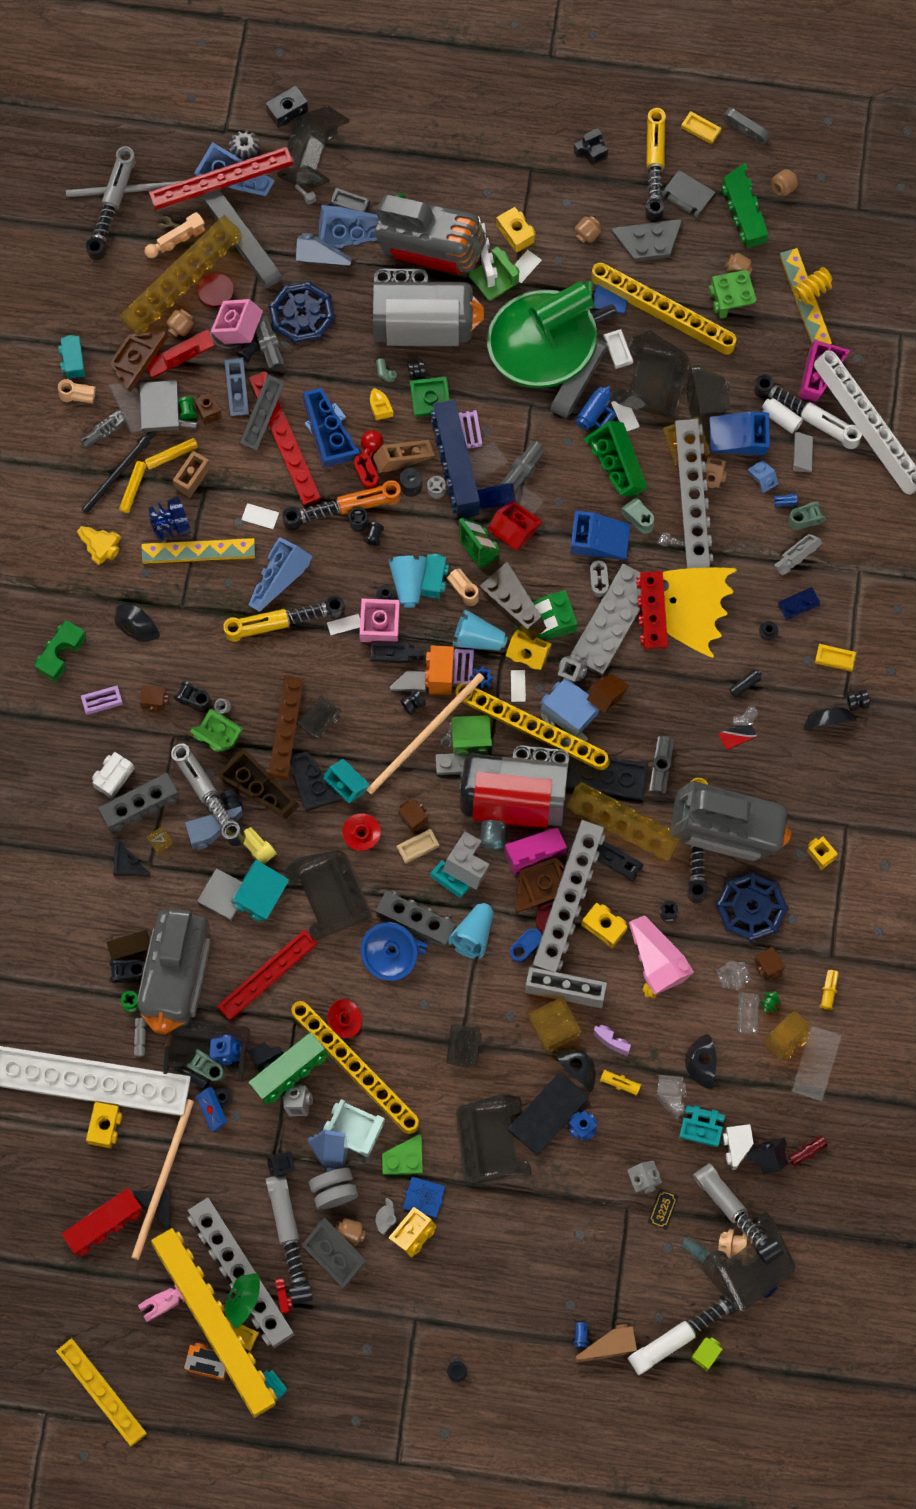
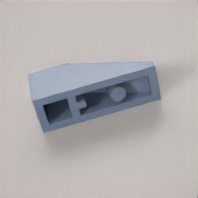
M302 233L297 238L296 261L351 265L352 263L350 256L322 239L313 237V234Z
M244 357L225 359L230 416L249 414Z
M241 806L227 810L228 815L234 821H238L243 816ZM213 814L185 822L193 849H204L222 835L221 824L217 823V818H214Z

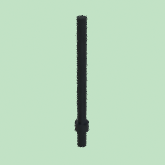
M158 431L147 432L145 436L140 437L137 441L138 444L82 507L81 510L87 514L142 449L147 448L150 444L149 441Z

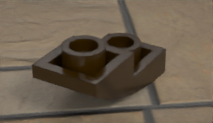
M147 930L106 942L111 960L114 961L147 951L150 945Z

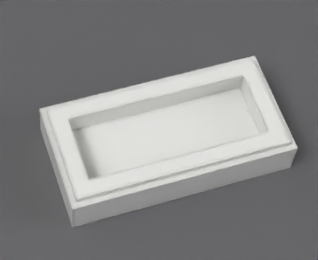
M622 330L604 334L603 338L605 343L608 344L607 348L615 369L633 364V359Z

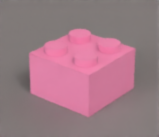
M250 299L223 301L211 333L224 344L251 343L263 310Z
M362 599L360 642H398L400 600Z

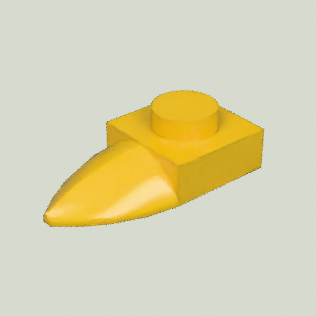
M374 388L370 393V407L375 420L393 417V409L387 396Z

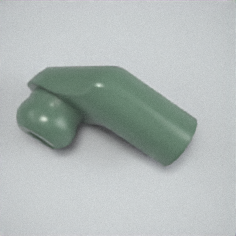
M385 359L376 360L378 376L387 382L395 381L397 373L386 369Z

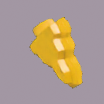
M83 526L77 530L81 541L87 545V551L92 555L91 559L97 565L102 564L107 558L113 560L118 554L119 547L117 545L122 537L115 532L108 533L104 530L95 531L90 527Z

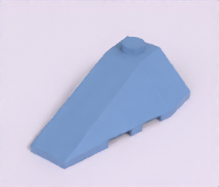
M212 142L194 174L197 176L242 162L243 160ZM262 175L228 186V188L266 196L275 180L267 175Z
M321 205L319 238L336 249L351 244L357 245L366 241H377L375 229L379 218L371 213Z
M279 537L268 555L269 564L267 569L263 568L262 570L263 579L261 583L256 585L249 606L260 612L304 572L313 556L297 545Z
M324 1130L319 1132V1135L315 1134L313 1137L308 1138V1145L323 1168L327 1169V1172L345 1167L348 1153L345 1133Z

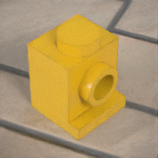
M824 836L819 840L815 838L808 844L807 853L816 862L820 870L836 860L838 853ZM822 851L824 855L820 856L817 852Z

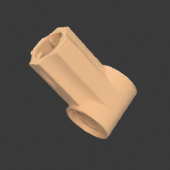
M68 379L59 382L58 392L62 401L70 402L74 400L93 404L96 387L75 384ZM64 389H70V390H71V391L68 392V393L63 392Z
M461 569L452 571L447 580L461 596L463 603L467 606L476 605L479 601L477 586L470 582ZM468 593H474V594H475V595L472 596V597H467V596H466V594H468Z

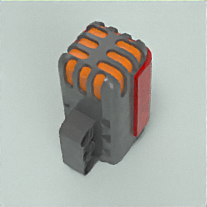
M384 195L376 210L379 218L375 229L376 238L384 254L393 256L396 261L462 275L474 270L487 241L479 218L473 213L391 195Z

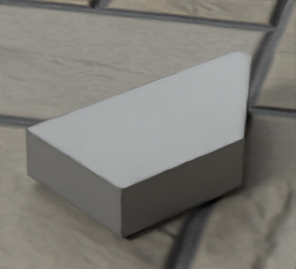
M406 671L390 686V691L412 692L417 689L419 692H425V672Z

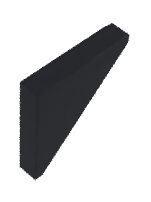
M115 839L113 875L150 877L149 871L142 866L118 839Z
M133 1191V1195L148 1209L154 1191ZM163 1191L154 1216L167 1229H170L171 1192Z

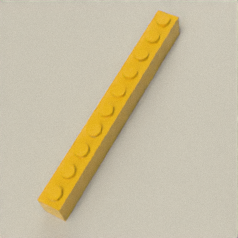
M171 1228L152 1239V1246L253 1418L274 1407L277 1397L272 1388L267 1389L264 1383L266 1381L265 1376L261 1370L257 1372L254 1367L255 1359L251 1353H246L243 1348L246 1345L240 1335L236 1336L233 1331L235 1328L228 1318L226 1319L223 1312L225 1309L219 1300L215 1301L213 1288L209 1283L205 1284L202 1279L204 1273L199 1266L195 1267L192 1262L194 1257L189 1248L185 1250L182 1245L184 1240L179 1231L175 1233L174 1229Z

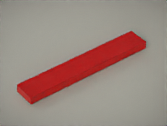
M304 929L218 1004L217 1008L229 1021H232L314 949L318 943Z

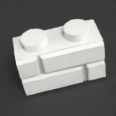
M116 752L112 756L108 755L106 757L102 770L96 771L92 777L93 787L111 799L115 797L135 769L130 761Z

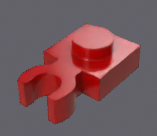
M283 1278L276 1279L281 1314L283 1316L289 1315V1309L293 1308L291 1296L287 1297Z

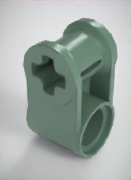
M635 497L621 508L623 516L639 532L643 534L652 532L654 528V515L638 498Z
M816 501L793 509L788 519V526L792 530L797 531L823 523L826 518L820 511V503ZM794 517H799L801 521H795Z
M196 1049V1055L191 1063L187 1064V1067L212 1081L223 1080L226 1075L225 1067L211 1059L206 1053ZM214 1067H219L220 1075L214 1078L211 1071Z

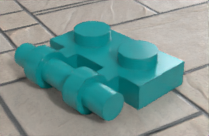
M696 1105L695 1107L686 1106L685 1113L691 1114L692 1119H683L679 1138L718 1147L723 1127L717 1126L715 1123L716 1121L724 1122L725 1115L718 1113L716 1110L700 1109L701 1107ZM698 1116L710 1119L709 1123L698 1121Z

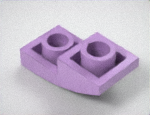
M595 1026L593 1034L600 1042L608 1048L628 1056L631 1044H627L628 1041L621 1038L614 1040V1031H611V1028L607 1026Z

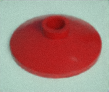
M359 813L346 820L343 825L342 836L350 848L357 851H366L378 843L381 836V828L374 817ZM363 831L365 832V836L360 837L358 833Z
M340 999L330 1006L327 1015L330 1029L340 1038L355 1036L362 1025V1016L357 1005L350 1000Z

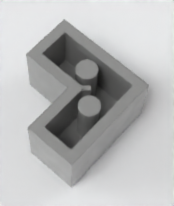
M464 832L448 856L443 868L444 872L474 889L478 888L490 865L475 856L481 840Z

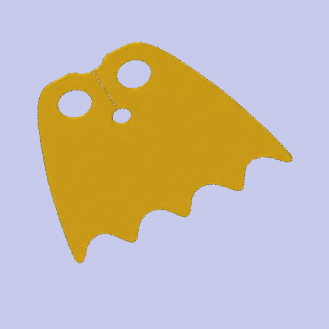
M711 567L663 572V580H666L669 584V588L664 591L667 633L685 645L713 658L714 655L710 651L708 643L710 640L722 637L715 627V621L727 615L720 601L724 596L733 593V590L725 583V579L728 575L736 572L737 569ZM672 597H675L677 599L676 603L672 604L669 600Z

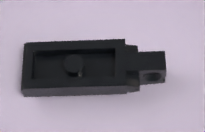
M372 641L370 662L413 663V660H423L424 652L423 649H414V645H409V643Z

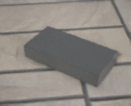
M336 188L329 205L366 212L370 199Z

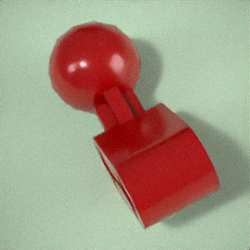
M369 430L361 437L362 453L354 459L355 471L365 490L379 486L378 474L371 458L373 453H376L384 445V438L377 430ZM360 463L366 465V471ZM367 475L369 479L373 481L372 483H370V481H367Z

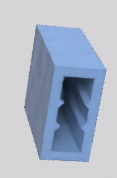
M564 678L561 683L558 681L552 688L553 692L550 695L546 694L540 702L542 704L540 712L569 734L578 737L597 716L600 709L586 700L589 694L567 678Z

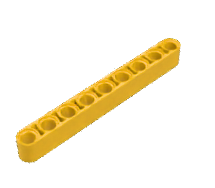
M597 263L593 266L592 281L595 285H600L627 300L628 303L723 354H731L734 351L736 336L732 332L604 263ZM596 273H603L604 275L598 276ZM618 281L620 284H613L612 282ZM628 290H634L636 292L630 293L628 292ZM649 298V299H651L652 301L647 302V301H645V300H643V299ZM660 307H666L667 310H661ZM680 315V316H682L683 318H682V319H678V318H676L675 316ZM692 324H697V325H699V327H696V328H695V327H693V326H691V325H692ZM707 333H714L715 336H709ZM728 341V342H730L731 344H730V345H726V344H724L723 342Z
M461 683L460 685H458L456 688V695H458L468 684ZM477 688L462 701V703L555 749L566 751L569 756L598 770H604L610 764V759L604 750ZM480 698H486L487 701L484 705L480 706L477 704ZM502 706L504 708L502 713H494L496 707ZM513 715H520L519 721H511V717ZM530 723H537L535 730H528ZM553 731L554 736L551 739H546V732ZM565 739L571 740V744L568 747H563L561 744ZM581 748H587L588 753L581 756L578 754ZM604 756L605 761L602 764H597L595 762L596 758Z
M299 1001L294 1003L291 1009L294 1020L308 1034L311 1032L328 1055L406 1134L415 1133L419 1127L417 1116L305 1002ZM299 1008L306 1010L303 1016L296 1015V1011ZM312 1022H317L320 1026L318 1029L312 1030L309 1028V1025ZM325 1036L333 1038V1041L329 1044L324 1043L322 1040ZM339 1050L347 1052L346 1056L342 1058L336 1056V1053ZM356 1063L360 1065V1069L355 1072L349 1069L350 1066ZM368 1077L374 1080V1083L369 1086L363 1083L364 1079ZM384 1091L388 1096L381 1100L377 1098V1094ZM395 1105L401 1107V1111L397 1114L391 1112V1108ZM406 1120H413L415 1125L412 1128L406 1127L404 1125Z

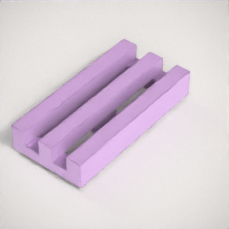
M473 410V412L467 411L463 414L460 412L459 418L467 449L482 447L477 410ZM470 417H474L478 443L474 442ZM463 418H467L471 444H467Z
M455 649L453 687L461 683L469 684L472 681L469 678L473 673L474 650ZM459 653H462L461 681H457ZM466 654H470L468 681H464Z
M118 685L81 696L86 715L123 705ZM116 692L115 695H111V696H108V697L99 698V699L94 700V701L86 702V700H89V699H92V698H96V697H99V696H103V695H106V694H110V693Z

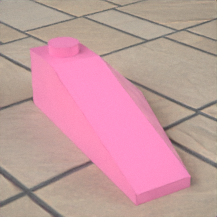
M645 915L629 922L634 943L638 945L640 952L638 955L639 960L644 966V978L654 995L683 983L694 973L685 956Z

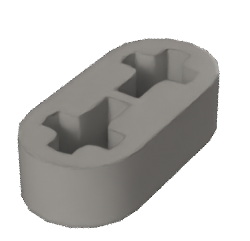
M599 560L594 561L590 567L591 590L597 597L605 596L609 586L607 566L603 561ZM597 566L601 569V576H597ZM598 581H601V586L604 587L602 588V591H599L598 588H596L598 586Z

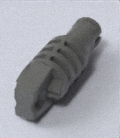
M119 410L108 416L101 423L95 425L93 431L80 439V442L88 449L97 441L105 440L106 437L119 430L128 421L126 415L122 410Z

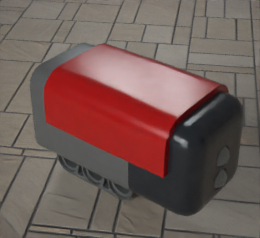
M518 746L513 751V758L483 754L468 755L464 761L463 771L460 774L462 779L459 784L461 812L465 816L473 817V821L548 828V825L562 826L569 763L568 753L559 749Z

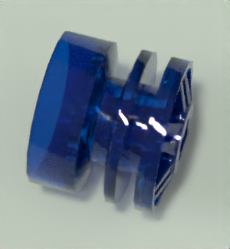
M179 496L168 499V509L165 510L160 502L157 503L159 512H155L153 505L148 506L149 520L154 534L158 537L160 543L166 542L164 533H167L169 540H173V530H176L179 537L191 533Z

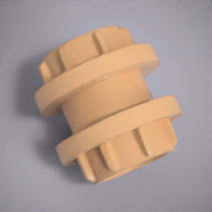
M729 1229L728 1232H723L720 1235L719 1258L725 1260L726 1264L732 1265L734 1259L741 1260L742 1266H748V1263L756 1261V1247L751 1243V1239L747 1238V1234L743 1233V1236L736 1235L735 1229Z

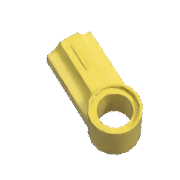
M251 827L244 831L246 839L243 844L251 852L254 860L265 865L277 855L273 847L267 841L264 842Z

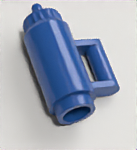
M610 386L606 388L600 387L593 393L577 416L576 423L579 427L588 430L595 426L598 429L608 421H613L617 414L607 407L612 397V394L609 392ZM605 411L608 415L602 424H599L597 420L602 412Z

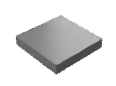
M216 868L197 903L232 921L237 910L230 901L241 881Z

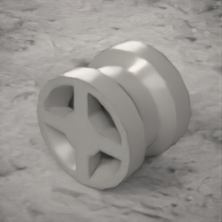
M433 476L428 480L427 491L430 497L440 499L445 495L446 483L442 477Z

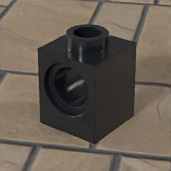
M283 1151L266 1156L270 1176H278L296 1171L291 1151Z

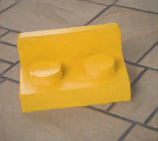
M413 1207L390 1235L389 1239L403 1249L410 1257H413L421 1250L423 1243L434 1234L437 1226L429 1217Z

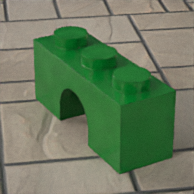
M65 620L63 625L60 624L57 627L56 635L47 642L45 651L34 662L36 672L54 683L58 681L66 669L64 661L57 658L58 653L63 649H71L77 653L87 638L84 630Z

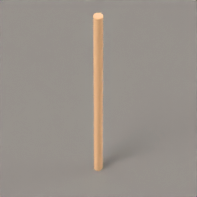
M478 673L367 789L371 795L484 679L483 675Z
M190 1099L186 1101L184 1115L180 1117L131 1257L135 1260L140 1258L194 1101Z

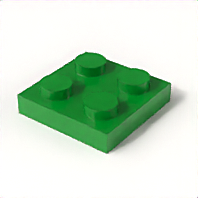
M447 377L410 381L414 418L431 416L430 411H433L434 403L450 400Z

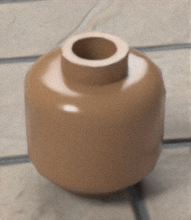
M787 169L781 170L771 180L772 191L780 196L789 195L798 186L796 174Z
M584 216L575 226V232L577 233L575 237L582 243L585 241L593 243L601 233V223L592 216Z
M740 253L731 254L724 266L727 274L747 270L750 275L753 270L750 267L751 260Z
M183 309L180 311L175 310L166 322L167 326L170 327L168 331L175 337L178 335L186 336L194 325L193 317Z
M345 1218L336 1225L335 1229L353 1247H356L359 1242H363L365 1230H363L361 1222Z

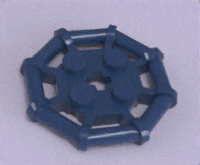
M311 281L288 286L286 284L283 285L282 290L268 305L273 331L282 334L291 340L293 344L322 339L321 336L336 319L333 312L331 294L313 285ZM305 290L304 294L299 293L295 296H293L291 293ZM310 291L315 295L319 296L321 299L315 300L314 298L310 297ZM287 295L289 300L284 306H280L279 304ZM325 304L326 314H321L320 306ZM305 310L306 315L302 314L299 316L298 311ZM278 312L284 314V320L279 322ZM320 320H323L324 322L320 325L318 329H316L315 326L318 324V322ZM289 326L290 328L295 330V333H292L284 327ZM305 329L312 331L311 333L299 334Z
M755 871L725 881L726 885L718 902L715 903V907L718 908L726 932H732L749 940V942L779 932L778 928L786 911L789 910V906L785 903L779 888L780 884L777 881L769 880L756 874ZM750 881V886H748V888L739 889L737 887L738 885ZM755 882L768 887V889L763 890L755 886ZM731 890L736 893L733 902H726ZM771 892L774 893L778 904H773L770 900L769 894ZM755 902L757 909L749 910L747 903ZM726 908H732L735 918L732 921ZM772 910H778L772 923L768 919ZM740 922L749 926V932L735 926V924ZM763 923H765L768 926L767 928L754 932V926H759Z

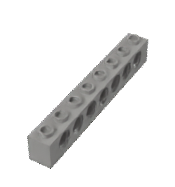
M698 419L675 421L687 568H710V565H713V553L709 554L708 546H712L711 535H707V528H710V517H706L705 509H709L708 498H704V491H707V480H703L702 472H706L705 461H701V454H704V443H700L699 435H703L702 424H698ZM693 436L695 442L688 444L685 442V438ZM693 454L697 459L695 462H688L686 457ZM696 473L698 479L691 481L688 479V475ZM692 491H697L700 496L698 499H691L689 494ZM693 510H699L701 516L694 518L690 513ZM695 528H700L703 534L696 537L692 534V531ZM698 546L702 547L704 553L696 555L694 549Z
M584 820L580 822L532 968L560 972L563 961L560 960L562 953L566 954L569 942H566L568 934L572 935L575 924L572 923L574 916L578 917L581 906L578 905L580 898L584 899L587 888L584 887L586 880L590 881L593 870L590 869L592 862L596 863L599 852L596 851L598 844L602 845L605 834L602 833L604 827ZM583 841H591L592 848H586L583 845ZM577 859H585L586 866H580L577 863ZM571 877H579L580 884L572 883ZM565 895H573L574 902H567ZM559 913H567L569 917L568 920H561L559 918ZM554 930H559L562 933L561 939H556L553 936ZM547 949H554L556 951V956H548Z
M209 1198L204 1199L188 1210L190 1214L187 1217L193 1228L197 1226L200 1230L198 1236L203 1244L208 1243L211 1249L208 1252L213 1260L216 1261L218 1259L222 1265L219 1269L225 1278L229 1276L232 1281L230 1284L231 1289L235 1280L238 1279L234 1277V1272L237 1269L244 1270V1275L256 1273ZM205 1219H211L213 1224L209 1228H204L202 1222ZM217 1235L223 1237V1242L219 1245L212 1242L213 1238ZM227 1252L234 1254V1258L229 1262L223 1260V1256ZM260 1280L259 1296L251 1312L254 1316L251 1318V1321L256 1329L261 1327L264 1332L262 1338L266 1345L269 1346L271 1344L273 1348H276L293 1337L294 1333ZM258 1303L266 1305V1309L261 1313L255 1311V1306ZM269 1320L277 1322L276 1327L272 1330L266 1328V1323Z

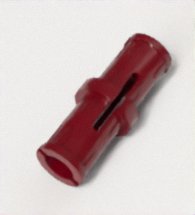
M820 1135L812 1142L803 1144L802 1148L789 1155L788 1159L796 1167L804 1160L813 1158L814 1154L827 1147V1141Z

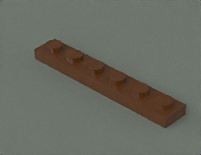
M286 675L284 677L268 777L287 780L304 679Z

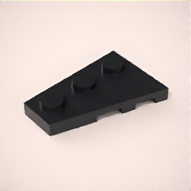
M308 752L291 756L290 764L305 812L342 801L341 796L329 785V782L324 780V774Z

